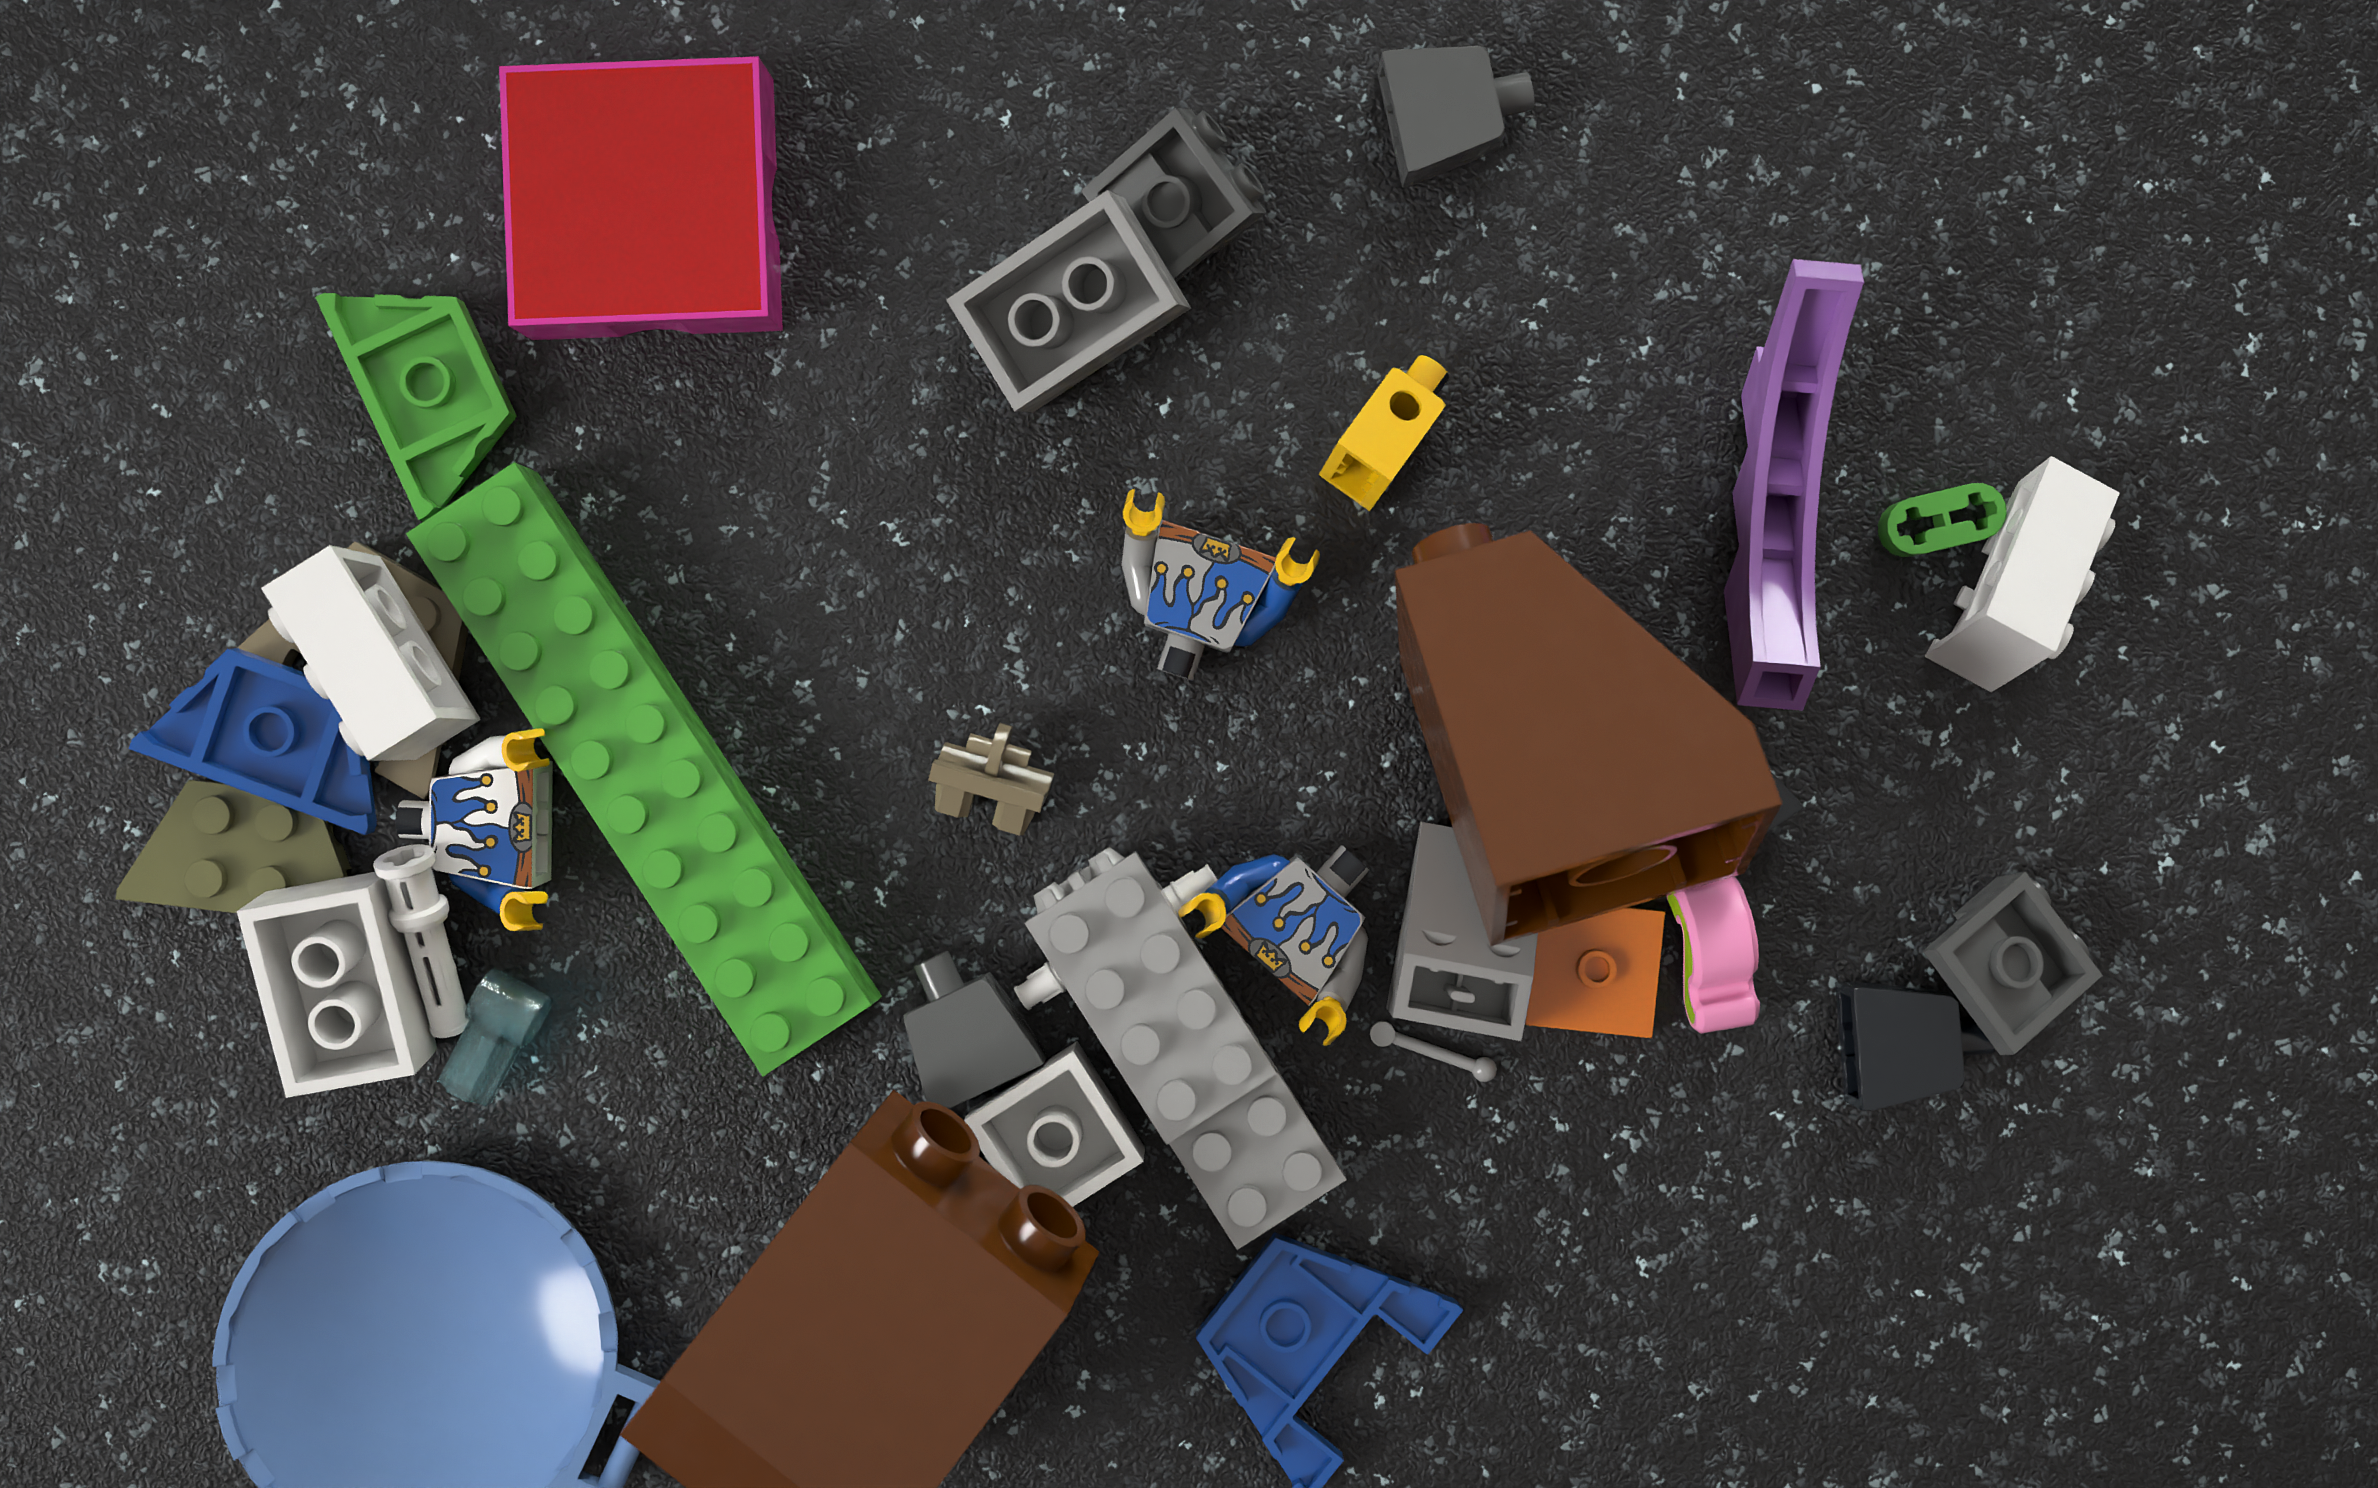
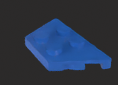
M239 648L227 649L205 670L202 680L195 686L187 687L169 704L171 709L148 731L139 732L131 740L129 749L363 835L374 833L377 819L369 761L365 755L360 756L356 754L342 737L339 723L343 719L331 700L322 698L312 688L304 672Z

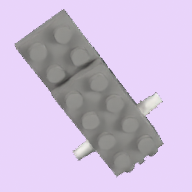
M1108 847L1089 859V866L1084 869L1081 867L1070 874L1066 881L1059 885L1053 882L1033 895L1037 913L1031 916L1025 922V925L1049 962L1044 963V966L1028 975V980L1014 987V990L1024 1007L1030 1010L1032 1006L1040 1001L1044 1004L1059 993H1064L1065 989H1067L1165 1144L1171 1146L1238 1250L1347 1179L1277 1070L1271 1056L1265 1047H1261L1255 1031L1248 1020H1244L1241 1016L1239 1006L1231 994L1225 991L1223 981L1183 919L1179 916V909L1182 905L1204 893L1218 880L1209 865L1206 864L1205 867L1195 873L1193 870L1175 882H1170L1171 884L1163 889L1138 849L1123 857L1111 847Z

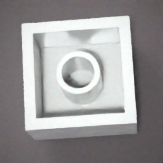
M1078 1041L1045 1061L1043 1065L1029 1071L971 1108L964 1119L975 1133L982 1153L994 1169L1020 1189L1026 1185L1043 1186L1060 1195L1072 1207L1144 1161L1145 1147Z

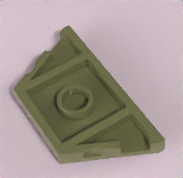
M200 779L188 780L117 888L115 899L237 913L239 909L266 891L348 877L346 870L351 869L343 845L334 836L333 823L221 782Z

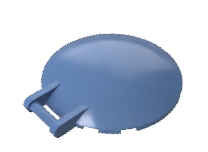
M442 1161L402 1162L379 1166L351 1175L327 1186L282 1217L248 1256L231 1286L216 1330L212 1367H216V1384L219 1399L216 1413L222 1435L233 1460L239 1459L248 1476L258 1488H624L640 1451L621 1436H619L600 1477L585 1472L582 1469L617 1394L636 1401L623 1427L624 1429L661 1382L618 1363V1330L609 1287L597 1259L571 1222L540 1195L506 1176L480 1167Z

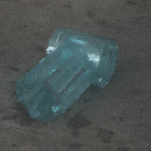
M497 968L491 969L471 996L465 1011V1018L469 1019V1022L438 1079V1082L446 1088V1092L465 1102H474L483 1106L493 1103L521 1047H526L532 1041L550 1011L553 998Z

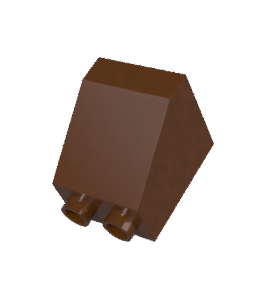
M1466 523L1445 528L1421 540L1411 553L1414 565L1395 570L1400 664L1490 946L1744 874L1782 805L1753 723L1531 530L1494 541L1490 528L1487 525Z
M893 1089L619 1435L686 1488H938L1067 1317L1100 1251L1085 1240L1086 1231L1080 1216L1060 1195L1039 1185H1026L1020 1189L978 1156L980 1152L978 1139L970 1126L960 1116L934 1102L923 1101L913 1105Z

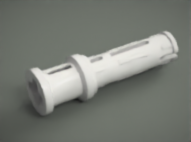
M423 844L398 847L380 855L374 861L375 873L379 878L385 879L392 904L388 912L389 922L398 932L404 933L415 978L430 1024V1034L437 1038L456 1036L470 1028L472 1018L466 1007L456 964L453 960L443 924L448 916L449 903L447 897L438 893L431 867L436 862L434 849L429 845Z

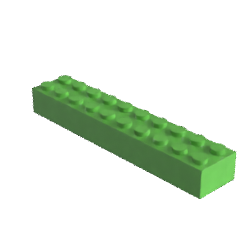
M514 462L406 533L534 729H544L545 736L540 737V739L762 1077L864 1011L882 997L537 471Z

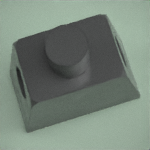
M1486 47L1398 49L1384 51L1381 54L1377 75L1402 188L1416 185L1492 154L1499 149L1505 137L1502 117L1534 110V91L1529 73L1526 71L1494 78Z
M945 951L914 966L915 972L929 1000L910 1009L903 1016L926 1101L934 1102L950 1109L1044 1064L1048 1055L1043 1045L991 972L963 983L949 951Z

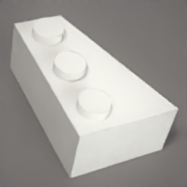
M2052 456L2022 478L2006 504L2007 516L2003 527L1995 535L1988 538L1981 551L1989 555L1975 590L1963 586L1953 603L1964 610L1954 630L1941 640L1934 639L1925 657L1976 685L1993 692L2046 658L2055 659L2059 656L2073 634L2074 627L2068 622L2074 606L2085 597L2094 581L2095 573L2089 570L2094 556L2107 543L2115 528V520L2110 518L2119 492Z

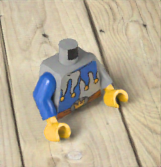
M1131 489L1128 492L1123 510V519L1127 527L1125 529L1121 566L1131 606L1138 613L1145 615V626L1168 634L1157 667L1158 670L1193 681L1205 646L1228 654L1234 645L1240 647L1252 646L1285 618L1301 588L1302 582L1309 579L1319 562L1320 553L1317 549L1306 564H1299L1292 560L1289 550L1296 539L1294 537L1288 538L1276 558L1162 520L1165 498L1159 492L1155 509L1150 512H1143L1135 507L1133 503L1135 489Z
M1340 845L1317 872H1314L1296 855L1288 860L1283 856L1272 854L1234 865L1204 893L1181 906L1179 909L1180 918L1193 909L1201 911L1205 917V928L1195 935L1196 938L1202 939L1221 927L1307 1005L1310 1006L1317 998V1002L1300 1019L1299 1028L1303 1033L1311 1026L1315 1018L1322 1019L1329 1029L1328 1037L1323 1042V1045L1327 1046L1345 1029L1347 1023L1345 1012L1362 980L1368 944L1367 933L1362 927L1365 917L1345 897L1369 872V869L1344 846Z

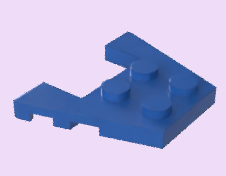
M1274 1232L1196 1330V1339L1240 1407L1244 1408L1262 1436V1441L1273 1458L1277 1459L1291 1480L1292 1487L1322 1488L1344 1461L1343 1453L1296 1416L1295 1413L1373 1315H1378L1428 1355L1462 1313L1463 1308L1458 1301L1450 1296Z

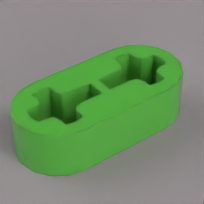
M1971 483L1908 498L1889 506L1882 513L1878 523V536L1882 545L1890 553L1900 557H1913L1984 540L1995 535L2003 527L2007 516L2006 503L2002 495L1994 487L1984 483ZM1968 496L1973 505H1983L1986 510V516L1976 521L1977 530L1973 521L1951 524L1949 512L1967 507L1969 505ZM1906 511H1908L1912 520L1928 517L1933 519L1935 528L1916 534V545H1914L1911 536H1900L1897 531V524L1906 521Z

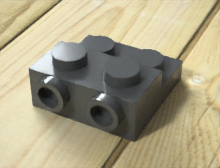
M1185 108L1173 109L1081 190L1089 202L1107 190L1125 198L1175 282L1180 280L1208 255L1220 252L1267 213L1258 201L1265 194L1258 178L1243 163H1239L1234 168L1220 149L1227 142V138L1217 122L1205 111L1195 115L1192 109Z
M2026 872L1996 877L1953 915L1958 921L1923 950L1929 961L2000 1055H2015L2103 976L2089 958V950L2084 941L2066 927L2051 907V899L2046 890L2039 883L2031 879Z

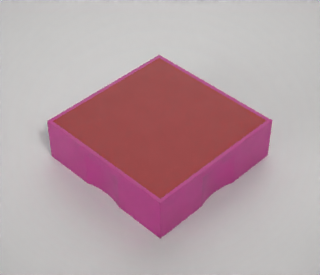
M759 56L499 66L509 327L531 340L622 337L627 334L654 329L677 330L691 334L783 331L780 243L776 234L772 212V189L777 170L774 80Z

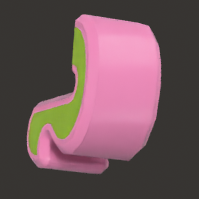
M1734 876L1666 896L1677 923L1681 924L1683 930V1000L1690 1025L1701 1034L1753 1025L1760 1011V1001L1756 996L1753 985V974L1758 969V940L1752 912L1739 881Z

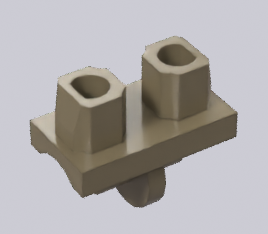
M1000 722L993 739L970 733L966 748L945 742L938 760L935 759L932 763L928 781L937 783L935 795V810L937 812L957 818L968 817L977 794L998 801L992 825L996 826L999 830L1020 836L1024 835L1035 812L1040 813L1049 794L1054 773L1028 766L1032 751L1011 745L1013 726Z

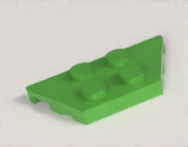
M336 293L320 294L315 298L413 510L418 520L425 521L445 508L515 420L517 415L469 311L465 303L459 298L424 296L421 299L404 298L401 295L375 294V297H342Z

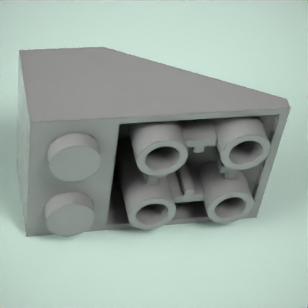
M1420 822L1386 1009L1393 1018L1522 1041L1534 977L1538 933L1490 946L1453 827Z

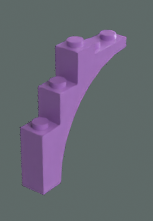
M1793 259L1765 347H1756L1741 394L1748 448L1732 493L1739 548L1724 589L1737 705L1803 711L1821 667L1815 604L1816 526L1820 479L1837 376L1851 321L1864 284L1861 265Z

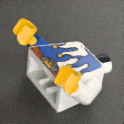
M542 728L513 732L504 736H493L454 758L447 775L432 778L430 783V801L402 800L396 812L398 836L400 838L429 839V846L434 849L436 862L431 866L432 869L448 873L452 885L488 909L500 914L503 925L510 931L542 930L543 924L536 922L533 918L532 906L533 904H546L548 901V894L543 891L526 892L522 889H532L551 880L553 761H549V758L540 759L534 750L536 737L545 736V731Z

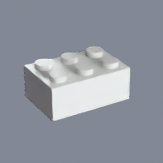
M330 545L261 588L273 606L268 610L272 624L283 638L291 643L295 642L308 663L303 667L308 682L322 698L331 700L343 719L339 723L341 735L356 754L360 756L365 755L368 761L416 760L481 720L380 556Z
M375 872L266 891L237 911L286 1098L415 1075L438 1050L435 1037L430 1034V1024L415 978L404 933L398 932L389 922L388 912L392 904L385 879L379 878Z

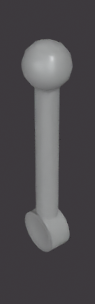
M1383 1020L1375 1022L1370 1028L1371 1040L1377 1046L1385 1047L1391 1043L1471 1071L1473 1076L1480 1082L1491 1081L1497 1074L1495 1062L1488 1057H1481L1475 1060L1398 1033L1394 1030L1391 1023Z

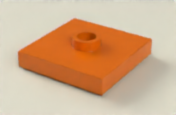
M1626 907L1539 932L1537 936L1534 977L1525 1025L1652 1038L1665 912L1662 910Z

